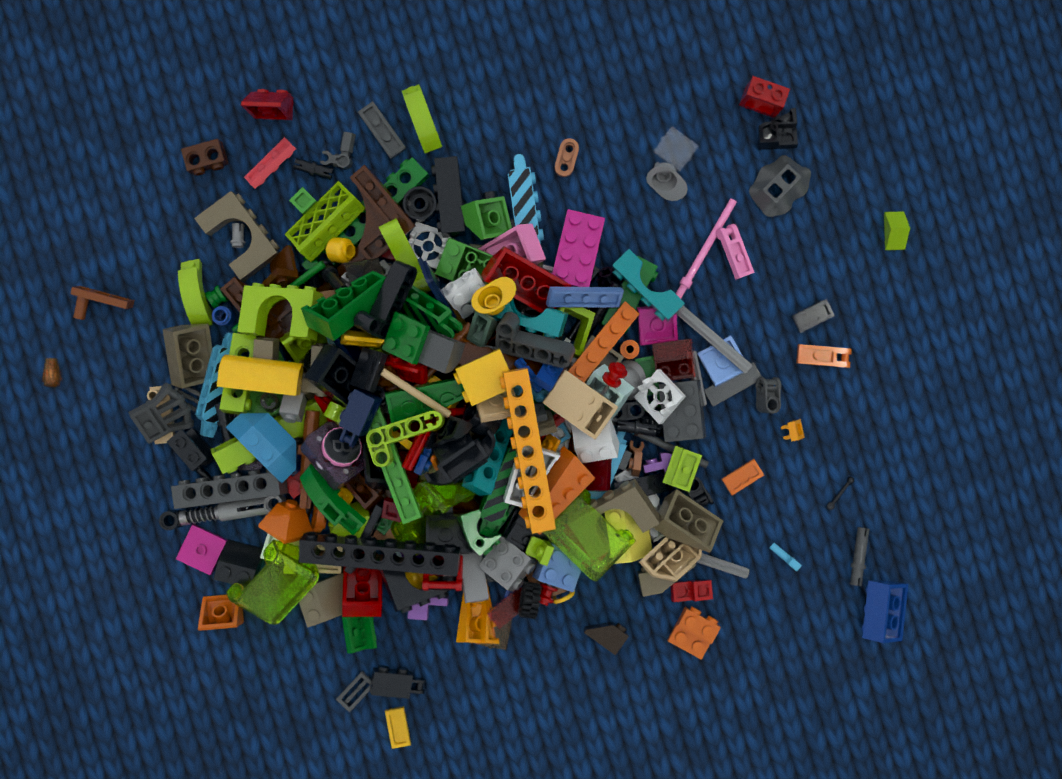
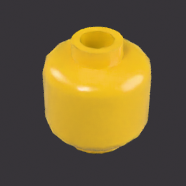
M334 237L328 241L325 251L330 261L348 263L355 255V246L348 238Z

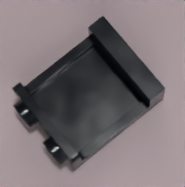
M195 428L190 429L187 433L184 430H179L167 441L191 471L205 469L215 461L211 453V446Z

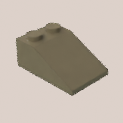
M677 489L667 495L658 512L660 524L653 528L667 538L710 553L723 520Z
M343 573L295 590L307 628L342 615Z

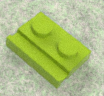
M675 446L662 483L690 492L702 455Z

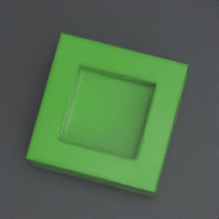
M303 187L289 200L303 215L317 202Z

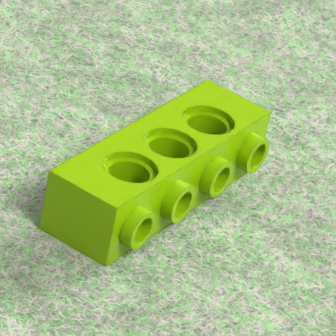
M233 333L229 355L241 356L243 352H249V357H253L254 339L258 337ZM223 387L219 409L223 413L238 415L240 413H247V410L250 411L252 399H249L251 391L243 390L242 396L235 398L234 392L238 389Z

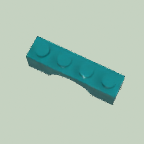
M628 249L612 265L614 269L612 273L619 280L624 279L628 283L627 288L634 294L637 292L642 297L640 300L647 307L651 305L656 310L654 314L661 321L665 319L668 322L685 303L672 290L654 292L646 288L640 278L643 262Z
M513 298L505 305L501 313L490 316L496 321H500L506 312H513L518 315L520 325L526 327V331L532 333L540 331L544 333L545 337L555 339L562 336L569 313L549 307L537 317H528L518 311Z

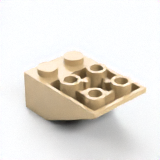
M567 370L562 373L542 402L595 440L618 409V406Z

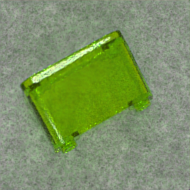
M427 480L417 484L413 490L423 517L403 524L402 521L400 523L393 521L391 524L392 534L400 542L413 540L416 543L424 544L426 542L425 515L440 514L439 509L444 514L451 507L461 502L471 501L476 494L462 487L463 482L440 486L430 484Z
M584 489L555 519L556 529L544 531L543 533L591 580L598 581L636 540L627 529L617 531L589 504L591 502V494L588 490Z
M273 539L263 552L266 565L245 588L240 583H234L226 593L232 603L269 624L277 625L317 583L319 571L316 564L299 563V546L289 543L284 544Z

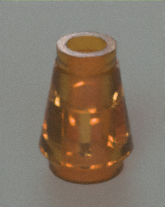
M45 359L42 376L44 386H60L62 378L57 359Z

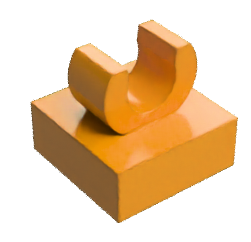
M801 419L790 421L781 427V429L789 430V435L783 437L785 440L791 438L792 442L805 438Z

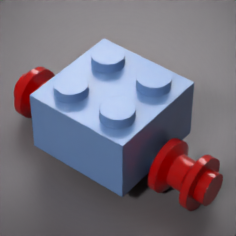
M567 523L564 526L560 525L559 528L562 530L561 536L555 539L561 542L560 545L549 541L553 545L554 550L548 565H542L537 561L532 577L540 581V586L542 587L539 603L546 606L554 602L551 596L553 592L558 591V588L574 592L587 556L580 551L568 548V545L574 546L571 540L575 534Z

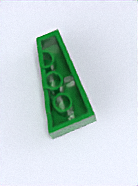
M371 271L352 281L351 286L340 287L335 290L334 295L326 299L324 296L317 299V304L311 307L308 305L302 307L301 310L307 327L335 341L354 326V318L358 312H371L386 277Z

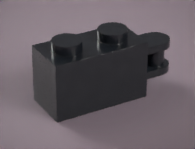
M379 665L378 668L373 667L370 693L374 696L410 699V693L424 694L423 686L426 683V679L413 677L412 672L408 668L398 667L395 670L390 669L388 666ZM412 683H416V688L411 687Z

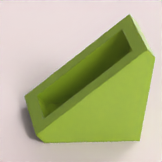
M904 211L884 212L885 251L905 250L910 226Z

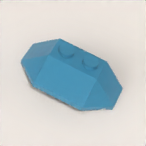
M240 413L226 426L240 443L281 483L296 470V440L269 413Z

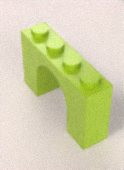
M252 283V286L244 285L237 332L265 337L270 309L278 301L287 299L292 307L289 336L299 340L317 341L318 332L307 327L301 310L306 305L311 307L317 304L316 300L323 297V294L317 292L315 287L305 286L304 289H299V287L287 285V288H281L282 286L270 284L269 287H264V284Z

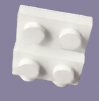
M476 268L465 272L455 281L448 283L442 291L452 307L465 319L475 312L471 303L473 294L481 287L487 285V283Z

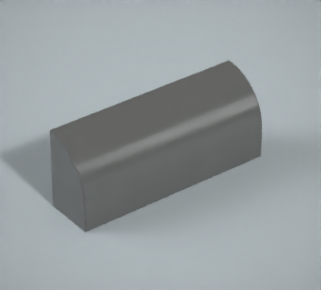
M429 329L418 362L442 373H449L458 365L465 343Z

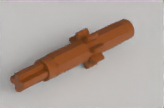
M306 410L303 444H299L297 454H302L300 476L309 465L312 464L316 468V458L322 452L321 446L315 442L319 434L320 411ZM300 480L299 508L311 509L312 500L306 493Z

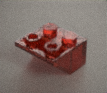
M692 339L652 344L655 371L661 369L670 380L696 377Z

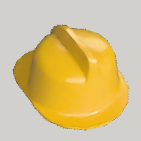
M500 277L481 287L472 296V307L481 314L497 315L501 313L505 305L515 296V282L508 277Z

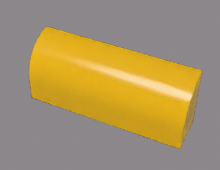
M225 354L219 365L217 387L298 396L301 394L304 363Z

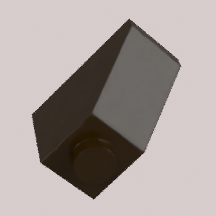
M613 622L585 626L583 629L586 635L614 655L618 653L629 637L626 632L627 628L620 623L616 625Z

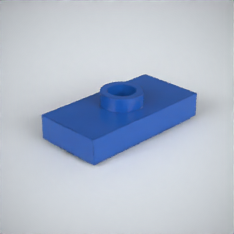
M543 363L533 381L550 392L564 368Z

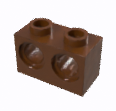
M219 139L181 149L186 170L194 174V176L203 175L205 171L210 169L213 171L221 170L225 165L229 164L223 142ZM218 152L217 159L211 160L212 153ZM199 157V163L193 165L194 158Z

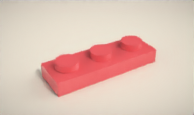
M284 137L244 178L256 189L265 182L272 172L279 168V165L285 159L291 157L296 148Z

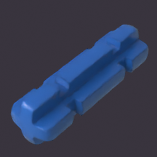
M522 357L514 362L516 368L527 367L533 390L536 393L541 392L544 388L533 381L536 374L529 365H526L527 363Z

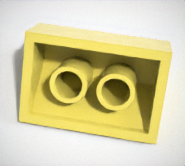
M611 509L604 512L613 564L637 561L644 558L653 549L650 529L643 533L632 516L623 510Z

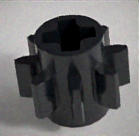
M604 267L597 274L598 278L596 279L599 287H609L612 280L619 282V279L612 273L614 271L613 268Z

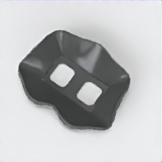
M782 155L775 162L765 165L760 169L754 184L749 189L750 196L764 215L768 217L783 215L790 211L796 199L803 197L807 193L811 171L797 164L790 157ZM786 170H790L796 177L791 184L786 183L781 177ZM772 184H776L782 189V193L777 198L768 192V188Z

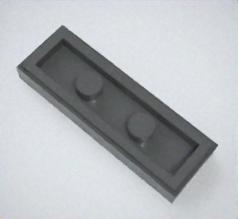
M373 101L358 111L360 117L391 160L406 150L405 145Z
M754 362L751 363L752 368L747 373H742L717 387L713 384L704 389L705 395L712 407L755 384L758 377H762Z

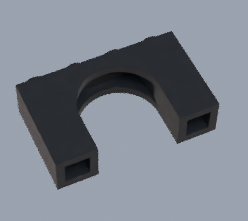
M380 570L395 613L401 611V614L413 610L412 606L419 604L420 607L431 603V598L437 596L439 600L449 596L448 592L454 590H419L408 582L404 572ZM441 576L440 581H456V576Z

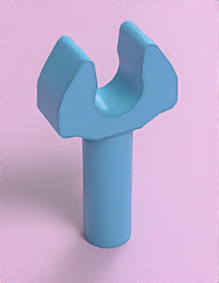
M776 543L770 546V549L795 571L800 569L802 565Z

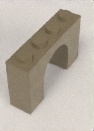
M230 191L194 219L205 234L212 236L230 222L240 221L247 224L252 235L251 244L245 253L229 264L237 277L245 282L268 265L279 254L278 249L280 247L274 239L270 240L266 234L269 232L263 224L259 225L256 222L257 216L251 209L247 210L244 206V203H246L244 198L239 193L236 195Z
M269 337L254 339L253 357L279 360L280 339ZM324 343L312 345L311 365L323 348ZM302 379L301 393L306 395L310 392L315 393L319 397L327 396L308 380Z
M636 479L625 481L619 488L609 490L599 499H592L586 506L580 509L576 508L570 512L568 525L592 559L610 551L609 539L597 522L599 516L605 511L619 509L627 512L632 516L643 533L660 524L659 513Z

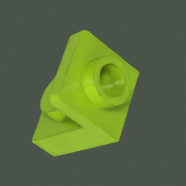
M531 536L525 554L536 558L540 564L547 566L554 547L549 541Z

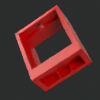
M752 76L744 89L739 106L774 118L784 108L790 89Z

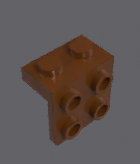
M286 245L270 262L271 274L262 282L264 287L276 284L282 286L281 288H285L298 278L292 246Z

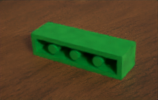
M637 256L643 262L640 278L647 288L650 281H655L659 273L656 271L658 266ZM624 280L622 283L624 292L620 306L626 301L637 311V307H641L638 303L642 297L637 292L635 294L627 288L628 283ZM609 308L600 325L605 326L618 308Z

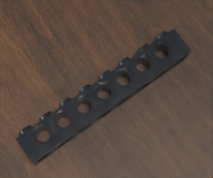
M307 532L299 540V563L457 576L460 569L461 547L454 544L436 545L434 542H425L423 544L416 543L413 540L400 542L392 538L377 540L375 537L357 538L355 535L343 537L337 536L334 533L320 535L317 532ZM317 545H322L325 550H320ZM337 547H342L345 552H340ZM356 549H362L364 551V554L357 552ZM376 550H381L384 555H378ZM395 552L403 553L404 557L397 556ZM415 554H421L424 558L419 559ZM440 555L444 560H437L435 556Z

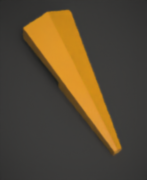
M463 592L456 642L499 644V638H496L494 630L496 623L492 620L490 608H492L490 594L489 599L486 601L465 603Z

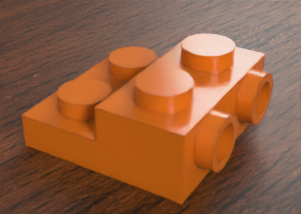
M692 606L690 609L685 607L667 641L702 660L721 627L717 624L719 621L709 615L707 618L700 615L701 611Z

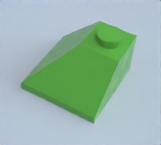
M504 196L476 200L461 206L465 225L481 240L498 237L512 228Z

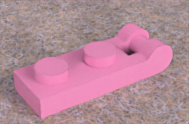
M730 224L726 228L717 229L716 236L721 240L735 280L755 273L737 226Z

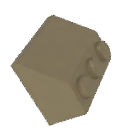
M209 324L179 325L162 329L171 385L183 389L204 383L212 352Z

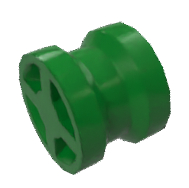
M219 285L215 286L214 290L205 293L206 298L214 308L223 302L229 301Z

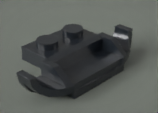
M489 429L487 435L481 441L477 438L473 440L468 432L459 439L432 448L440 464L437 465L438 471L424 474L428 483L440 486L456 484L487 463V459L492 454L496 443L492 431Z

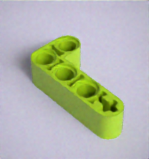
M395 218L379 226L395 260L402 261L417 269V276L413 286L425 293L431 291L426 283L418 259L398 220Z
M429 411L369 431L366 436V442L373 463L378 467L391 465L394 458L390 444L441 428L445 423L443 414L437 411ZM432 415L439 417V420L436 421L437 425L434 423L425 424L424 420H432ZM417 420L420 423V429L413 432L411 423ZM394 427H399L401 430V434L397 438L392 436V429ZM375 433L381 435V442L375 444L372 439ZM382 452L387 455V461L384 464L378 459L379 454Z

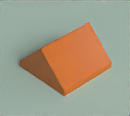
M241 593L205 596L202 598L198 631L236 628L244 623Z

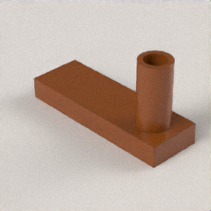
M74 286L71 289V295L77 296L73 315L76 319L85 320L89 299L124 309L133 308L135 300L83 286Z

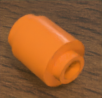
M626 340L620 345L619 353L624 359H633L639 354V345L634 340ZM627 346L633 347L632 353L626 351Z

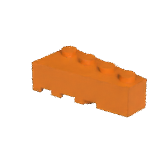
M564 446L559 451L561 453L559 459L547 474L554 520L595 479L582 462ZM539 487L533 495H536L539 492ZM535 506L532 513L540 514L543 511V507ZM521 508L518 513L523 519L525 516H528L527 508Z

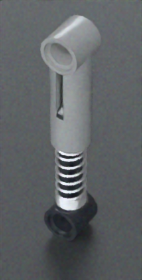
M283 495L218 503L213 508L210 506V508L205 507V509H194V511L189 510L188 512L186 510H170L160 516L159 524L164 530H173L183 527V525H190L191 523L196 524V522L201 523L207 520L211 522L212 519L223 522L267 515L273 508L271 504L273 498L277 499L279 503L286 501V498ZM264 504V507L248 509V506ZM169 515L175 519L173 525L168 522Z

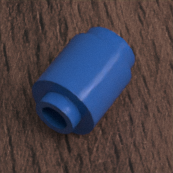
M218 306L212 312L213 321L221 326L232 325L236 318L235 312L225 306Z

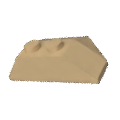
M665 537L639 563L652 577L676 582L702 557V550Z

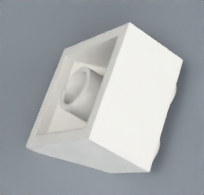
M611 419L596 440L571 424L574 449L582 463L618 458L620 443Z

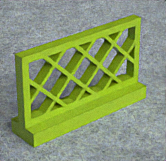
M338 181L285 233V236L306 259L312 262L326 248L328 241L331 238L337 237L365 210V207ZM341 189L340 195L335 196V193ZM338 201L337 206L332 207L333 202ZM327 204L326 209L321 210V207ZM324 215L323 220L318 221L319 216ZM311 217H313L312 222L307 223L308 220H309ZM311 228L310 233L305 234V230ZM297 231H299L298 236L292 237Z

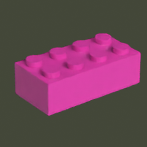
M567 210L552 274L571 284V287L590 286L605 218Z

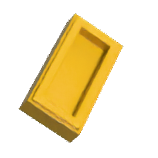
M404 706L386 709L385 716L392 749L410 746L411 739Z

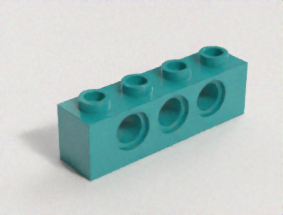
M502 419L499 429L494 434L496 443L492 454L487 459L488 462L463 480L462 487L479 496L491 495L495 488L497 475L503 457L507 452L509 439L513 434V430L508 428L507 419Z

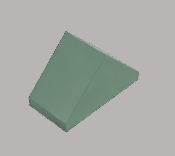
M475 311L466 339L476 346L485 347L499 323L490 315Z

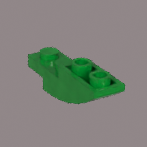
M312 464L300 476L306 493L326 519L334 526L338 523L341 524L354 536L367 520L338 495L341 490Z

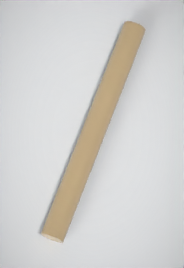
M384 368L381 371L380 375L435 411L442 413L444 417L448 418L451 411L387 369Z

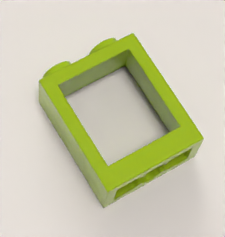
M557 307V310L567 312L569 315L581 320L574 341L576 352L573 356L579 357L584 351L595 313L583 307Z

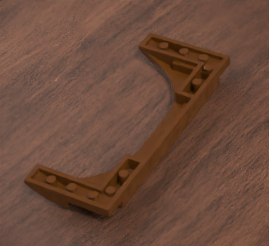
M363 165L350 176V179L357 186L364 200L366 210L365 229L362 239L355 250L354 257L348 263H342L336 268L340 278L345 272L355 278L358 277L390 249L379 226L396 218L405 235L416 227L393 199V195L366 165ZM233 277L221 288V291L240 312L244 285H249L237 277ZM322 280L323 285L316 289L317 292L334 290L324 280ZM287 299L281 300L270 309L265 337L280 339L284 334L290 332L292 307Z

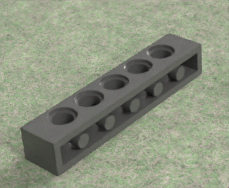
M266 469V473L254 470L248 471V475L245 476L242 475V472L230 474L231 478H225V475L213 476V480L209 481L207 477L197 478L195 483H190V479L178 481V485L171 486L174 509L283 495L288 493L287 479L281 483ZM263 479L266 480V487L263 485ZM246 481L248 482V485H249V488H248V489L245 487V482H246ZM228 484L231 486V491L228 490Z

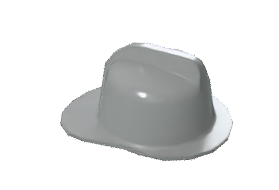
M656 162L654 168L647 173V183L664 199L678 201L686 195L688 190L687 183L677 173L676 168L672 164Z

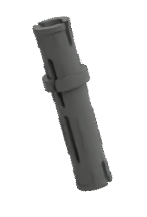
M857 527L853 563L850 565L852 567L851 585L862 586L863 573L867 566L865 565L870 531L868 528Z

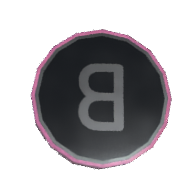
M342 427L330 430L322 440L321 445L323 456L331 464L339 467L353 464L360 456L362 450L360 438L353 448L349 447L348 443L339 441L344 429Z

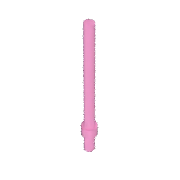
M734 199L729 200L685 277H682L679 283L680 287L675 293L680 299L685 291L691 287L692 279L717 238L716 230L724 226L737 202Z

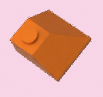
M291 499L277 503L258 525L260 529L284 544L299 541L304 533L313 532L306 510L299 508L298 502Z

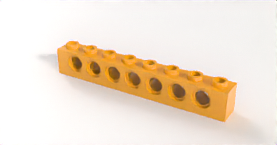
M528 368L503 371V377L499 378L501 389L506 390L507 397H503L505 409H509L510 417H507L508 428L513 430L514 437H510L512 449H516L517 457H514L515 468L520 469L521 477H517L519 489H523L524 496L521 497L523 509L527 508L528 516L524 517L526 529L530 528L532 534L555 530L556 526ZM515 385H519L522 388V392L518 396L511 394V389ZM517 406L525 407V413L522 416L515 415V408ZM521 426L529 427L527 435L521 436L518 434ZM525 446L532 447V453L528 456L522 454V449ZM527 467H536V472L533 475H527L525 473ZM532 486L539 487V492L536 495L529 494V489ZM535 506H542L543 511L540 514L532 513Z

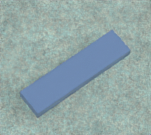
M550 287L546 305L547 307L619 308L624 290L621 287Z

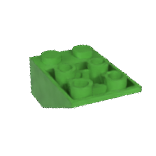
M448 238L435 274L455 281L465 272L476 268L481 275L487 263L494 255L456 239Z

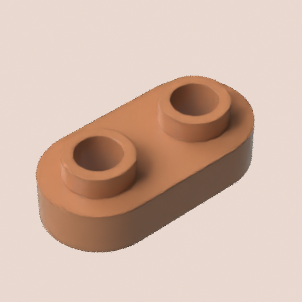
M565 139L560 145L555 162V172L560 177H568L574 170L579 152V145L574 139ZM572 147L573 151L569 153L566 151V148ZM566 165L568 169L563 171L560 167Z

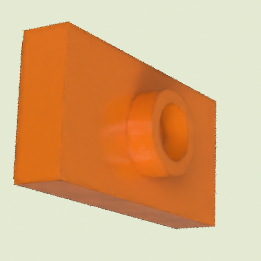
M752 459L721 480L729 493L734 495L763 477L764 473L755 459Z

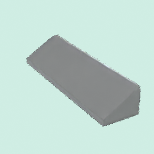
M476 553L460 554L463 556V592L465 603L488 600L486 575L479 567L483 560L482 554L480 556Z

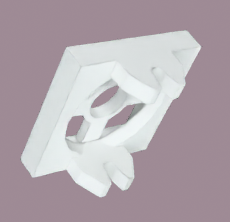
M416 222V227L410 233L408 242L414 253V245L420 246L423 251L421 256L423 261H427L431 268L437 269L448 238H443L442 233H438L437 228ZM430 232L427 239L423 241L416 239L421 233ZM436 234L442 241V247L436 246L434 242ZM426 241L433 242L434 248L432 251L427 252L423 249V244ZM433 252L439 253V256L435 259L427 260L429 254Z
M657 369L651 377L643 380V384L637 387L639 392L634 398L658 424H663L686 395L661 369ZM662 382L666 386L663 389H658L654 383ZM648 389L653 393L654 400L651 404L648 403L647 399ZM670 390H671V393H672V401H671V402L668 400V399H669L668 393H669ZM659 391H662L665 394V400L663 402H660L657 399V393ZM658 404H664L666 407L660 411L654 410Z

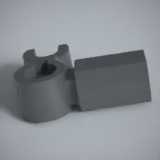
M343 132L340 145L341 154L333 155L329 151H322V154L328 155L329 159L327 161H320V163L324 166L333 164L334 167H340L344 170L350 169L353 164L350 154H353L356 134Z

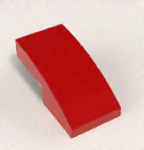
M712 580L678 581L670 586L672 602L713 599Z

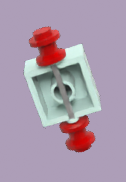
M619 362L610 363L609 366L603 364L593 371L586 382L588 386L618 406L611 419L618 414L634 390V387L623 379L627 376V370Z

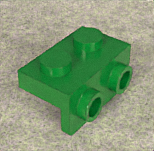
M342 617L347 653L352 654L365 649L377 648L373 617Z

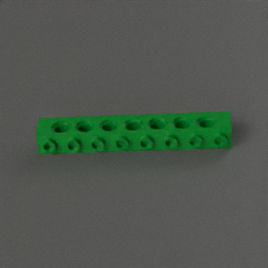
M413 157L410 160H404L399 166L400 169L396 173L392 172L386 178L387 182L384 184L388 190L391 188L397 189V194L393 196V199L399 206L403 204L404 196L410 189L421 186L430 178L429 174ZM404 175L411 176V180L408 183L401 182ZM366 210L337 236L350 239L355 249L358 247L364 233L365 224L360 222V218L366 214ZM349 228H355L356 230L355 235L352 237L347 236ZM325 249L312 262L304 257L303 267L309 269L319 262L320 256L326 254ZM331 261L333 267L337 268L341 264Z

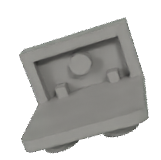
M500 537L498 539L500 543L493 545V549L485 556L479 567L506 590L514 592L523 585V578L526 574L529 575L534 570V564L537 560L506 541L505 537Z

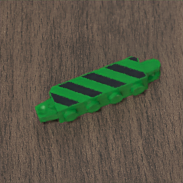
M412 285L400 313L431 326V330L451 338L455 336L453 330L460 332L463 329L461 322L452 317V311L449 307Z
M511 444L507 446V452L503 457L492 494L484 495L478 508L482 515L478 532L487 537L491 536L496 526H500L502 522L506 521L509 514L507 510L510 504L504 502L503 496L513 467L514 457L517 454L516 449H512Z

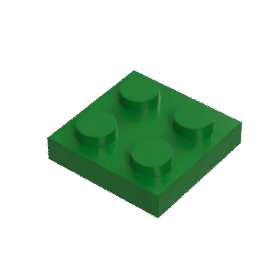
M395 312L382 350L411 364H417L431 326L400 312Z

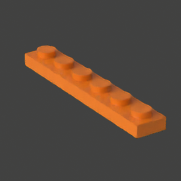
M625 301L573 363L568 372L585 382L640 313Z

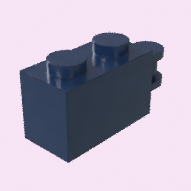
M354 389L349 394L347 407L342 411L340 415L341 421L338 425L344 428L339 439L340 442H346L349 444V447L353 448L360 436L367 435L382 398L363 389Z

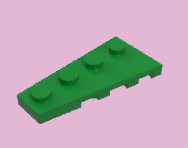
M455 378L413 386L445 408L464 399L461 393L465 391L462 383L458 385ZM403 389L385 392L391 423L429 411H435ZM394 427L393 432L399 430L400 428Z

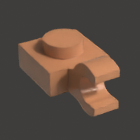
M630 441L629 451L633 454V458L630 457L628 469H631V476L638 477L640 474L642 451L644 448L643 442L640 443L639 448H635L633 441Z

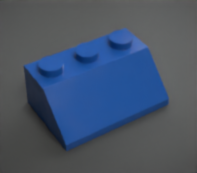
M882 580L868 581L862 638L880 643L902 641L909 584Z

